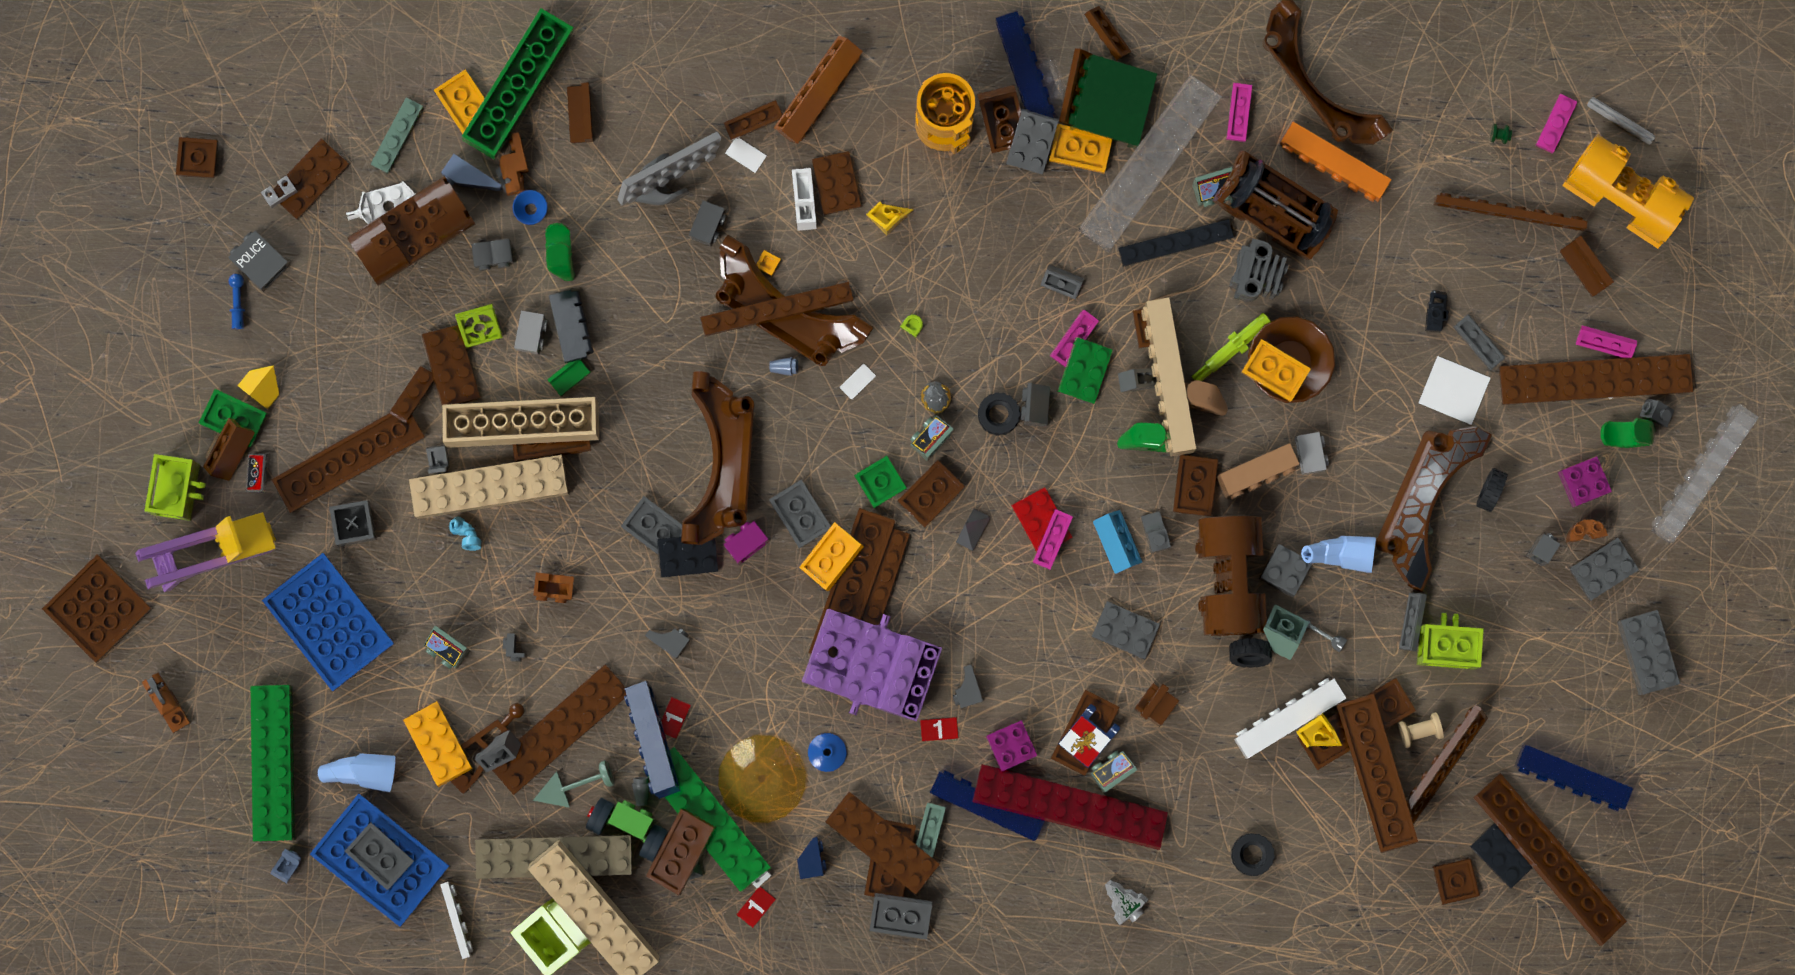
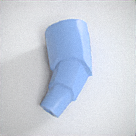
M1340 536L1336 539L1323 540L1319 543L1304 546L1301 552L1302 559L1306 563H1324L1341 566L1344 569L1372 573L1376 537Z
M359 754L354 757L338 759L335 762L321 765L318 768V777L323 783L341 782L357 784L364 788L390 792L395 771V756Z

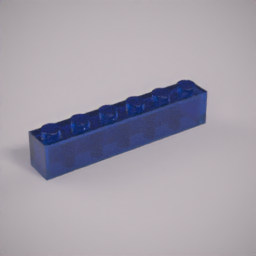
M1018 11L997 17L995 23L1024 109L1054 118L1053 116L1056 115L1052 104L1049 105L1047 100L1050 97L1046 86L1043 87L1041 82L1043 80L1042 71L1037 69L1035 64L1037 62L1035 51H1031L1029 44H1031L1030 36L1028 33L1025 34L1023 29L1025 26L1023 16H1019Z
M1526 744L1522 745L1514 767L1519 768L1518 772L1529 775L1531 773L1536 775V779L1547 783V780L1554 782L1555 787L1565 790V787L1571 789L1572 794L1583 797V795L1591 797L1590 801L1596 804L1606 803L1608 804L1607 808L1619 812V809H1626L1633 791L1632 787Z
M946 770L943 773H938L930 794L1034 842L1036 841L1045 822L1044 820L974 803L972 801L975 788L971 786L972 782L963 778L961 781L954 779L955 775Z

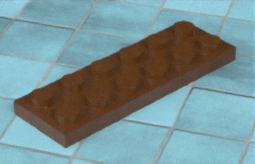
M1396 678L1368 694H1374L1384 729L1416 711ZM1339 712L1327 720L1334 728L1342 746L1306 747L1301 738L1297 737L1316 770L1321 769L1350 751Z
M850 792L847 793L825 821L914 894L918 893L940 865Z

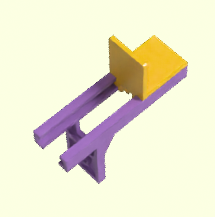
M262 512L232 521L231 517L228 516L216 527L142 548L135 554L138 562L152 558L158 576L145 580L147 588L151 589L162 585L163 591L167 592L180 582L195 575L271 553L276 549L274 545L276 539L270 522H266ZM214 539L216 542H220L219 547L223 551L220 554L221 557L177 569L173 552Z

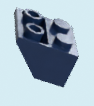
M814 837L797 859L800 879L824 876L823 872L827 871L825 860H821L820 852H824L822 840L818 841V837Z

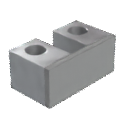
M287 176L277 181L285 193L282 197L278 198L271 186L261 192L271 208L297 193V190Z

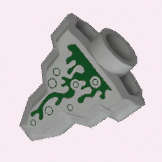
M1112 880L1105 884L1107 895L1112 900L1111 907L1115 912L1114 918L1119 925H1122L1128 919L1133 923L1144 913L1141 908L1149 899L1142 893L1137 894L1132 889L1125 890L1121 884Z

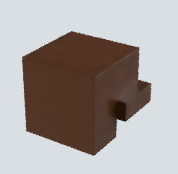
M1153 683L1134 709L1141 713L1139 715L1144 720L1149 719L1160 727L1179 700L1167 692L1169 688L1166 685L1162 684L1158 687Z

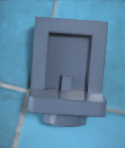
M284 849L282 856L271 870V875L288 883L299 867L301 858L296 852Z

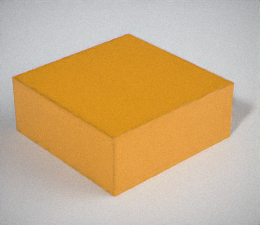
M764 250L756 265L760 271L772 276L781 259Z

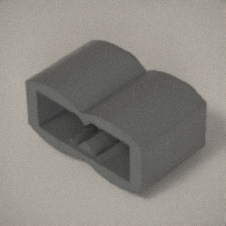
M510 239L471 244L474 267L479 268V271L490 270L491 266L497 265L498 268L510 267L509 264L514 263Z

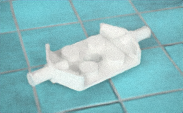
M403 181L400 184L378 190L362 192L359 209L346 212L347 218L351 220L360 217V219L369 224L387 212L384 210L385 203L392 202L394 207H396L416 193Z

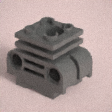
M1252 238L1251 244L1249 243L1248 246L1242 245L1236 260L1237 268L1229 284L1230 288L1236 289L1234 299L1253 302L1257 299L1262 289H1264L1262 297H1266L1269 291H1271L1269 299L1273 300L1276 295L1279 296L1283 287V282L1280 280L1286 274L1289 265L1286 263L1287 258L1283 257L1278 264L1279 255H1275L1271 262V245L1258 239ZM1257 251H1262L1265 257L1259 256ZM1247 287L1253 288L1255 293H1249Z

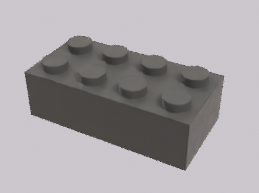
M1658 610L1617 621L1638 694L1644 695L1680 684Z

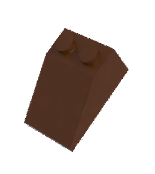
M1011 85L977 94L991 152L996 153L1011 149L1021 114L1015 86Z

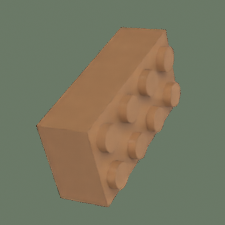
M1289 443L1219 474L1217 480L1225 498L1231 497L1233 500L1244 494L1243 491L1247 489L1251 492L1260 488L1263 482L1269 484L1279 478L1278 475L1283 474L1285 477L1294 473L1299 462Z

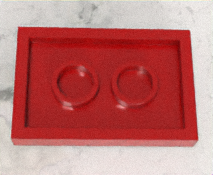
M1045 487L1011 505L1036 552L1055 509L1057 510ZM1067 530L1062 543L1073 538L1069 530Z

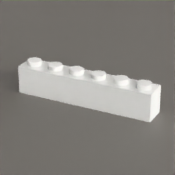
M1326 678L1318 683L1320 687L1316 690L1308 689L1302 693L1303 697L1298 701L1296 698L1285 703L1287 707L1280 711L1277 708L1269 713L1270 718L1265 721L1261 718L1253 723L1254 727L1247 730L1244 728L1236 733L1238 737L1234 740L1245 758H1250L1345 700L1346 697L1335 679L1329 680Z

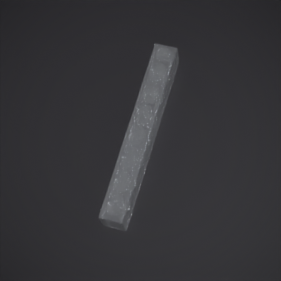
M1741 404L1730 408L1726 414L1728 419L1725 423L1721 422L1716 429L1718 433L1715 438L1711 437L1705 445L1707 449L1704 454L1700 453L1694 461L1696 465L1693 470L1689 469L1683 477L1686 479L1682 485L1679 484L1675 488L1673 499L1665 503L1662 508L1664 510L1662 515H1658L1651 525L1654 527L1651 531L1669 544L1673 543L1758 420L1759 417Z

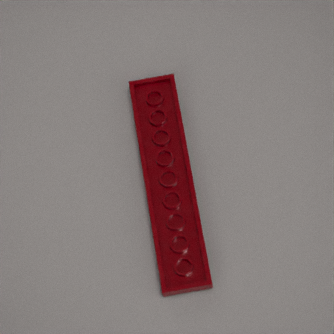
M984 764L980 766L972 801L1157 850L1161 848L1168 815L1166 811L1007 770L1001 771L999 768Z

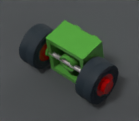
M600 798L595 807H591L587 815L589 819L586 829L600 835L606 824H611L643 840L644 844L639 855L653 862L669 831L658 825L652 827L655 819L651 818L653 814L644 809H641L640 812L635 810L636 805L626 800L623 803L618 802L615 807L614 803Z

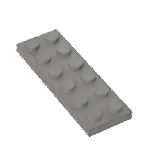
M715 132L623 180L617 200L621 205L627 202L632 203L639 196L652 192L654 188L666 185L669 180L680 178L686 171L690 169L695 170L701 163L712 161L716 157L721 136L718 132Z

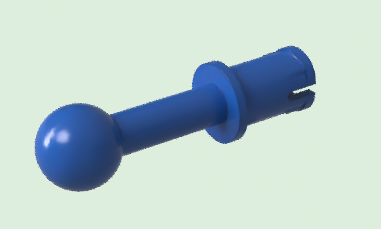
M232 274L228 281L229 285L233 288V309L229 310L232 314L231 328L244 329L243 312H245V309H241L240 288L244 284V279L240 274Z

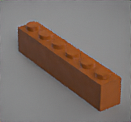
M838 36L774 129L791 142L798 144L802 141L809 127L816 122L818 114L827 106L830 97L837 92L842 80L849 75V70L859 61L863 51L848 38Z

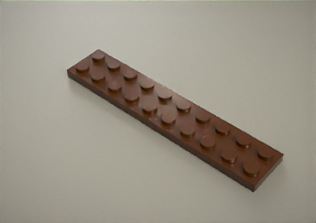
M1690 354L1499 367L1502 405L1693 392Z
M1501 773L1494 777L1473 797L1599 946L1605 944L1627 922Z

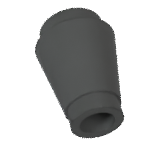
M648 777L633 778V783H631L637 806L648 805L650 791Z

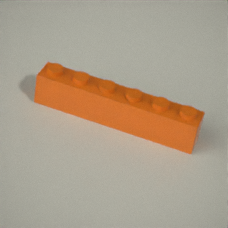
M1292 122L1280 142L1282 149L1286 152H1294L1299 155L1298 158L1305 163L1311 162L1322 173L1328 172L1335 181L1345 182L1352 191L1362 192L1369 201L1374 202L1375 200L1378 202L1392 180L1295 122Z

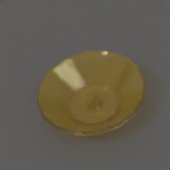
M754 735L738 741L726 752L719 767L718 787L724 803L735 815L750 822L770 823L785 817L798 805L805 791L806 771L800 755L789 743L774 736ZM760 775L765 776L764 782L758 781Z

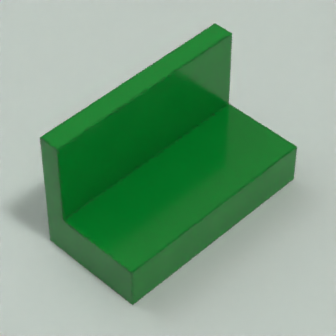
M581 360L567 363L547 380L562 397L587 377L590 371Z

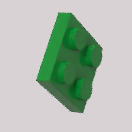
M888 456L854 475L873 508L907 489Z

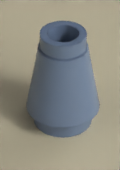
M793 357L770 361L771 373L789 376L798 374V360L793 359Z

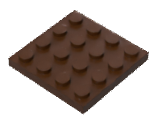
M98 554L42 608L95 663H98L152 609Z

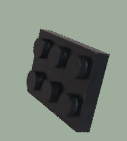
M682 536L657 539L661 578L718 572L715 538L702 545L681 543Z
M1495 823L1470 846L1510 889L1533 868Z

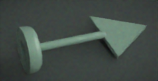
M606 760L599 763L600 774L564 787L556 771L533 801L570 808L565 791L601 778L606 786H614L615 780L612 770Z

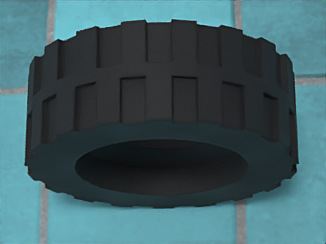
M996 392L990 394L980 403L978 409L979 423L991 435H1006L1019 422L1020 408L1017 401L1012 396L1006 395V393ZM1003 405L1006 407L1008 418L1005 422L995 423L991 420L989 412L993 406Z
M1495 468L1491 469L1478 497L1477 507L1488 512L1493 511L1505 486L1507 473Z
M1245 638L1235 640L1229 645V661L1235 666L1244 668L1263 667L1272 662V648L1270 643L1263 639Z
M1250 833L1239 837L1231 849L1233 865L1242 874L1248 876L1264 874L1272 866L1275 858V851L1271 842L1260 834ZM1256 845L1261 849L1262 859L1260 862L1249 864L1245 861L1243 852L1246 847Z

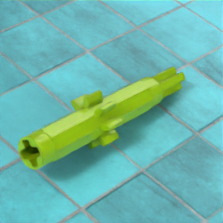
M1262 313L1240 333L1236 334L1234 331L1228 336L1230 341L1208 359L1205 365L1191 377L1194 380L1203 381L1212 372L1214 373L1235 354L1238 352L1241 354L1245 353L1249 349L1247 344L1253 340L1254 336L1264 325L1271 321Z

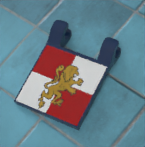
M1092 704L1087 707L1058 743L1087 768L1090 767L1120 730L1117 724H1113L1109 731L1105 733L1089 720V717L1096 710V707Z

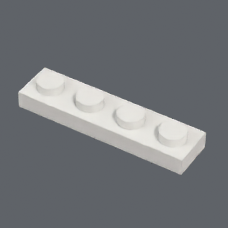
M450 882L440 884L462 959L471 957L473 947L471 941L466 939L465 934L468 933L466 923L461 922L460 915H462V909L459 903L456 904L454 896H457L454 884L451 885Z

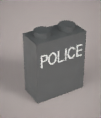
M256 231L253 233L249 232L243 238L244 242L240 246H235L230 251L228 258L264 292L290 264Z

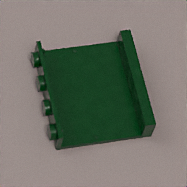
M1092 54L1088 59H1085L1083 64L1085 73L1079 80L1078 88H1080V92L1074 99L1073 106L1076 107L1074 113H1071L1069 118L1070 130L1079 129L1127 143V147L1135 149L1140 143L1157 73Z

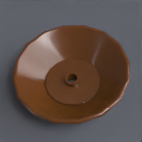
M1297 316L1280 317L1264 325L1254 336L1248 352V360L1262 339L1311 368L1291 402L1254 381L1257 387L1270 398L1284 403L1305 402L1319 395L1330 382L1335 368L1334 347L1327 333L1314 322Z

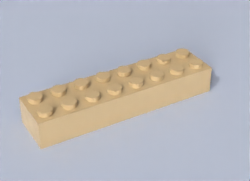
M1170 299L1146 301L1141 314L1143 321L1147 322L1145 336L1146 340L1150 339L1148 353L1149 358H1153L1154 362L1151 370L1153 377L1157 378L1155 392L1156 396H1160L1158 404L1159 414L1163 415L1164 418L1161 425L1165 427L1167 432L1165 449L1166 452H1170V457L1190 454L1196 450Z
M596 397L442 405L443 443L447 448L599 440V403Z
M562 455L409 479L416 519L569 495Z
M560 839L529 864L528 870L618 975H643L659 962L657 952Z

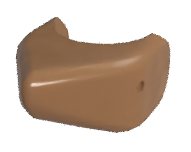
M1198 380L1185 383L1189 409L1221 416L1226 415L1228 406L1216 385Z

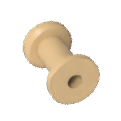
M1436 712L1431 714V720L1407 726L1403 721L1398 722L1399 732L1405 748L1411 746V741L1435 735L1438 739L1444 738L1442 725Z

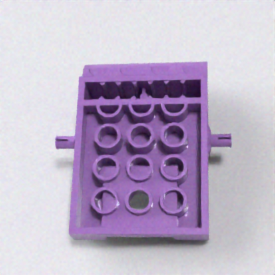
M827 609L802 682L848 698L853 702L849 712L853 715H857L860 705H868L890 714L917 721L942 648L907 635L892 632L887 628L890 616L883 614L880 625H873ZM832 646L838 650L837 655L833 658L828 654V650Z

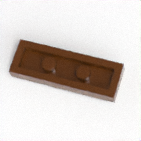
M1100 6L1084 14L1116 61L1131 53V50Z
M775 100L724 122V126L731 141L779 121L782 113Z
M422 366L418 368L390 410L391 415L407 423L434 382L432 372Z

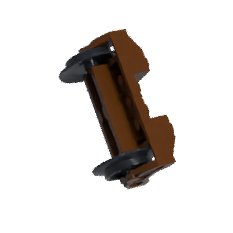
M1246 151L1239 152L1231 173L1212 200L1240 221H1248L1273 237L1272 241L1305 260L1312 259L1319 251L1325 239L1329 237L1338 214V210L1332 204L1318 198L1266 165L1261 159L1255 158ZM1228 196H1231L1232 199H1231V202H1230L1229 205H1228V204L1225 203L1224 200H1225Z

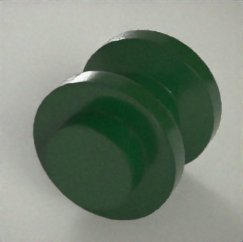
M1493 123L1490 142L1494 143L1498 139L1502 140V144H1506L1507 141H1511L1512 130H1509V126L1506 125L1502 129Z

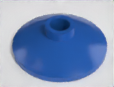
M831 733L820 734L811 741L808 748V757L816 769L831 772L838 769L844 763L846 747L838 736ZM825 749H830L831 754L829 756L823 754Z

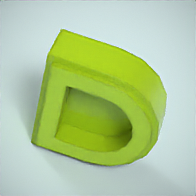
M910 315L904 320L900 328L916 338L923 327V322L919 316Z

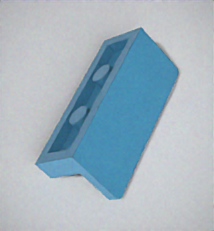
M1121 510L1111 512L1093 521L1115 574L1143 563Z

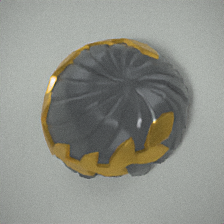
M937 381L926 384L921 391V401L924 408L935 414L942 413L951 401L949 388Z

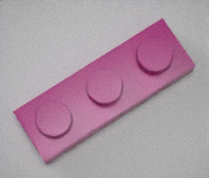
M1233 83L1226 140L1246 141L1252 85Z
M1562 94L1558 96L1535 146L1552 154L1554 153L1577 101Z
M1082 310L1050 354V357L1066 367L1075 338L1078 337L1086 340L1099 320L1087 311Z
M1582 325L1576 339V345L1623 358H1632L1637 346V340Z
M1055 509L1033 560L1034 564L1051 570L1073 516Z

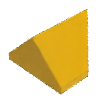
M879 202L866 215L887 236L913 209L886 205Z
M274 365L249 371L238 384V387L266 409H269L280 395Z
M1324 714L1318 715L1296 731L1306 747L1342 746L1334 728Z

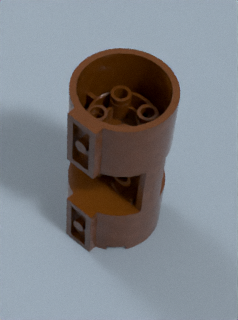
M443 176L356 231L347 239L373 280L379 286L476 224L446 177Z
M1225 516L1199 519V539H1197L1198 543L1195 545V551L1198 554V559H1215L1216 563L1213 564V572L1216 574L1217 581L1214 583V591L1217 595L1200 597L1198 602V610L1201 612V616H1203L1204 636L1265 633L1263 630L1267 622L1265 594L1248 593L1246 558L1263 556L1261 517Z

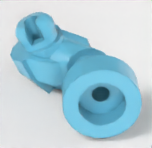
M455 517L450 521L449 530L451 533L466 536L462 539L463 549L469 551L481 549V539L477 537L474 531L475 528L461 517Z

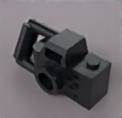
M1437 290L1430 292V301L1427 303L1425 331L1440 333L1443 328L1442 322L1448 320L1449 311L1446 310L1448 295L1446 292ZM1434 299H1442V303H1436Z

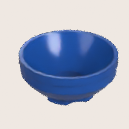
M526 190L516 196L513 202V213L521 223L534 225L541 222L546 216L547 202L539 192ZM529 204H534L537 208L536 212L532 215L527 214L525 211L526 206Z

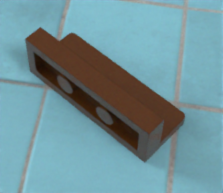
M589 82L581 83V86L567 87L570 142H593Z
M1579 236L1560 250L1561 255L1591 297H1594L1614 283L1582 236Z
M228 418L203 466L210 476L229 481L255 432L241 427L235 419Z

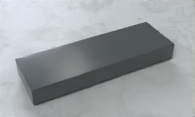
M1469 314L1453 327L1490 371L1505 359V356Z
M1409 593L1399 646L1401 650L1417 652L1427 597L1425 594Z

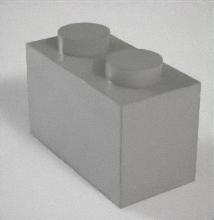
M521 311L514 346L516 351L538 354L539 350L543 349L544 339H542V332H546L548 320H545L543 314Z
M1319 432L1296 436L1295 442L1302 475L1327 470L1326 466H1329L1327 455L1323 453V447H1325L1324 437L1320 436Z

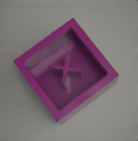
M1597 456L1558 472L1572 508L1612 492Z
M754 521L752 523L746 522L740 527L741 531L737 535L732 533L725 539L724 547L738 565H741L769 543L768 538Z
M1022 720L986 736L1001 771L1037 756Z

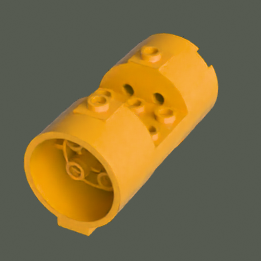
M940 73L925 80L919 89L916 103L915 127L918 137L927 147L944 152L951 151L955 155L970 145L969 135L972 131L975 96L971 86L962 77L951 73Z
M1597 134L1578 159L1562 186L1592 206H1595L1604 196L1633 216L1626 227L1628 230L1658 249L1663 244V241L1666 242L1677 228L1686 213L1685 210L1690 208L1694 197L1679 188V185L1672 178L1665 177L1664 175L1652 185L1649 179L1640 177L1631 167H1625L1631 155L1625 147L1613 144Z

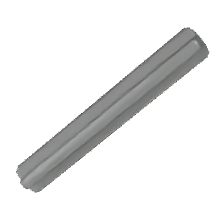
M1595 97L1589 100L1588 107L1648 145L1655 139V135Z

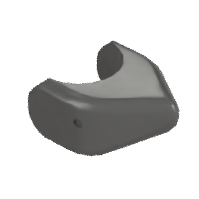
M669 153L658 156L645 165L642 170L669 157ZM666 185L658 186L649 194L639 196L634 202L666 205L679 201L688 195L689 191L685 188L673 192Z

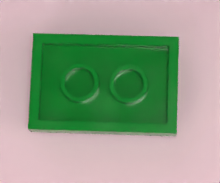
M1076 337L1058 392L1095 404L1112 349Z
M214 389L198 423L221 433L228 418L235 419L241 427L255 432L248 447L252 448L268 413Z

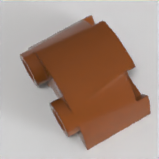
M1586 519L1574 524L1566 535V543L1580 541L1584 539V535H1588L1590 539L1604 538L1608 534L1601 522Z
M536 572L533 595L536 596L538 601H547V598L555 599L556 603H566L567 600H572L574 577Z

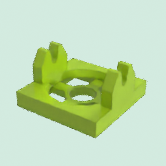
M492 304L455 314L466 348L503 338ZM479 315H487L492 320L484 322L480 320ZM473 317L474 322L472 326L465 328L466 321ZM483 324L485 327L481 331H476L474 326ZM493 327L488 334H484L487 328ZM473 332L479 335V337L471 336L468 333Z

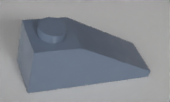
M455 154L452 155L441 172L452 186L455 183L462 187L495 191L503 189L501 184Z

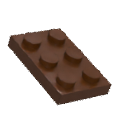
M849 151L812 159L823 214L829 215L861 208Z
M1179 455L1173 512L1211 517L1218 459Z
M937 460L897 502L925 528L965 486Z

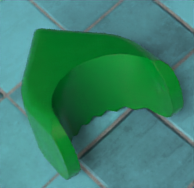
M562 223L550 224L545 231L547 269L550 273L564 281H573L575 273L570 230Z
M1635 418L1633 422L1608 421L1601 427V440L1605 446L1617 448L1650 446L1654 443L1656 428L1652 421Z
M1136 423L1119 437L1117 446L1124 450L1168 453L1165 449L1167 432L1165 427L1158 423Z

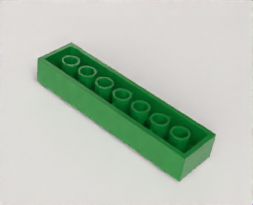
M540 8L464 131L462 141L490 158L496 159L573 34L574 27Z
M291 685L250 686L253 841L295 840L293 688Z
M673 747L670 749L681 791L668 795L665 798L677 813H679L680 809L684 808L716 827L705 848L737 889L743 893L772 868L679 751Z

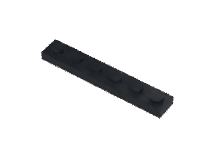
M1228 219L1120 247L1118 251L1122 266L1126 267L1230 240L1234 237Z

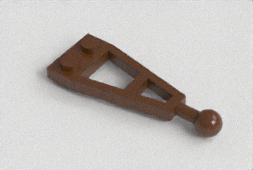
M519 703L512 704L509 708V714L501 722L497 719L461 745L463 751L475 742L483 749H486L489 745L482 737L496 727L501 731L499 735L509 731L507 726L515 718L523 716L524 707ZM479 765L473 775L468 771L450 782L462 794H465L479 779L484 769Z

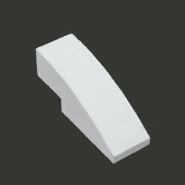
M811 168L792 170L797 229L798 231L817 229Z

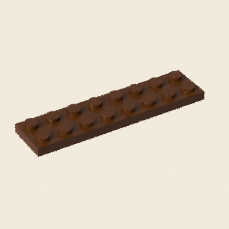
M389 413L271 480L289 512L293 513L421 441L425 436L413 415L405 423Z
M859 508L850 535L864 547L831 588L809 649V654L812 653L827 609L861 620L896 520ZM834 646L828 650V654L832 658L838 653L837 648Z
M605 664L519 739L521 746L515 759L492 771L509 791L515 795L620 704L626 695V687Z
M1374 694L1337 704L1380 852L1384 853L1419 843Z
M1476 704L1467 711L1466 719L1463 723L1455 728L1454 736L1451 740L1448 739L1440 756L1437 755L1434 758L1431 769L1422 775L1419 786L1414 787L1411 791L1407 805L1413 825L1487 721L1488 717L1482 708Z

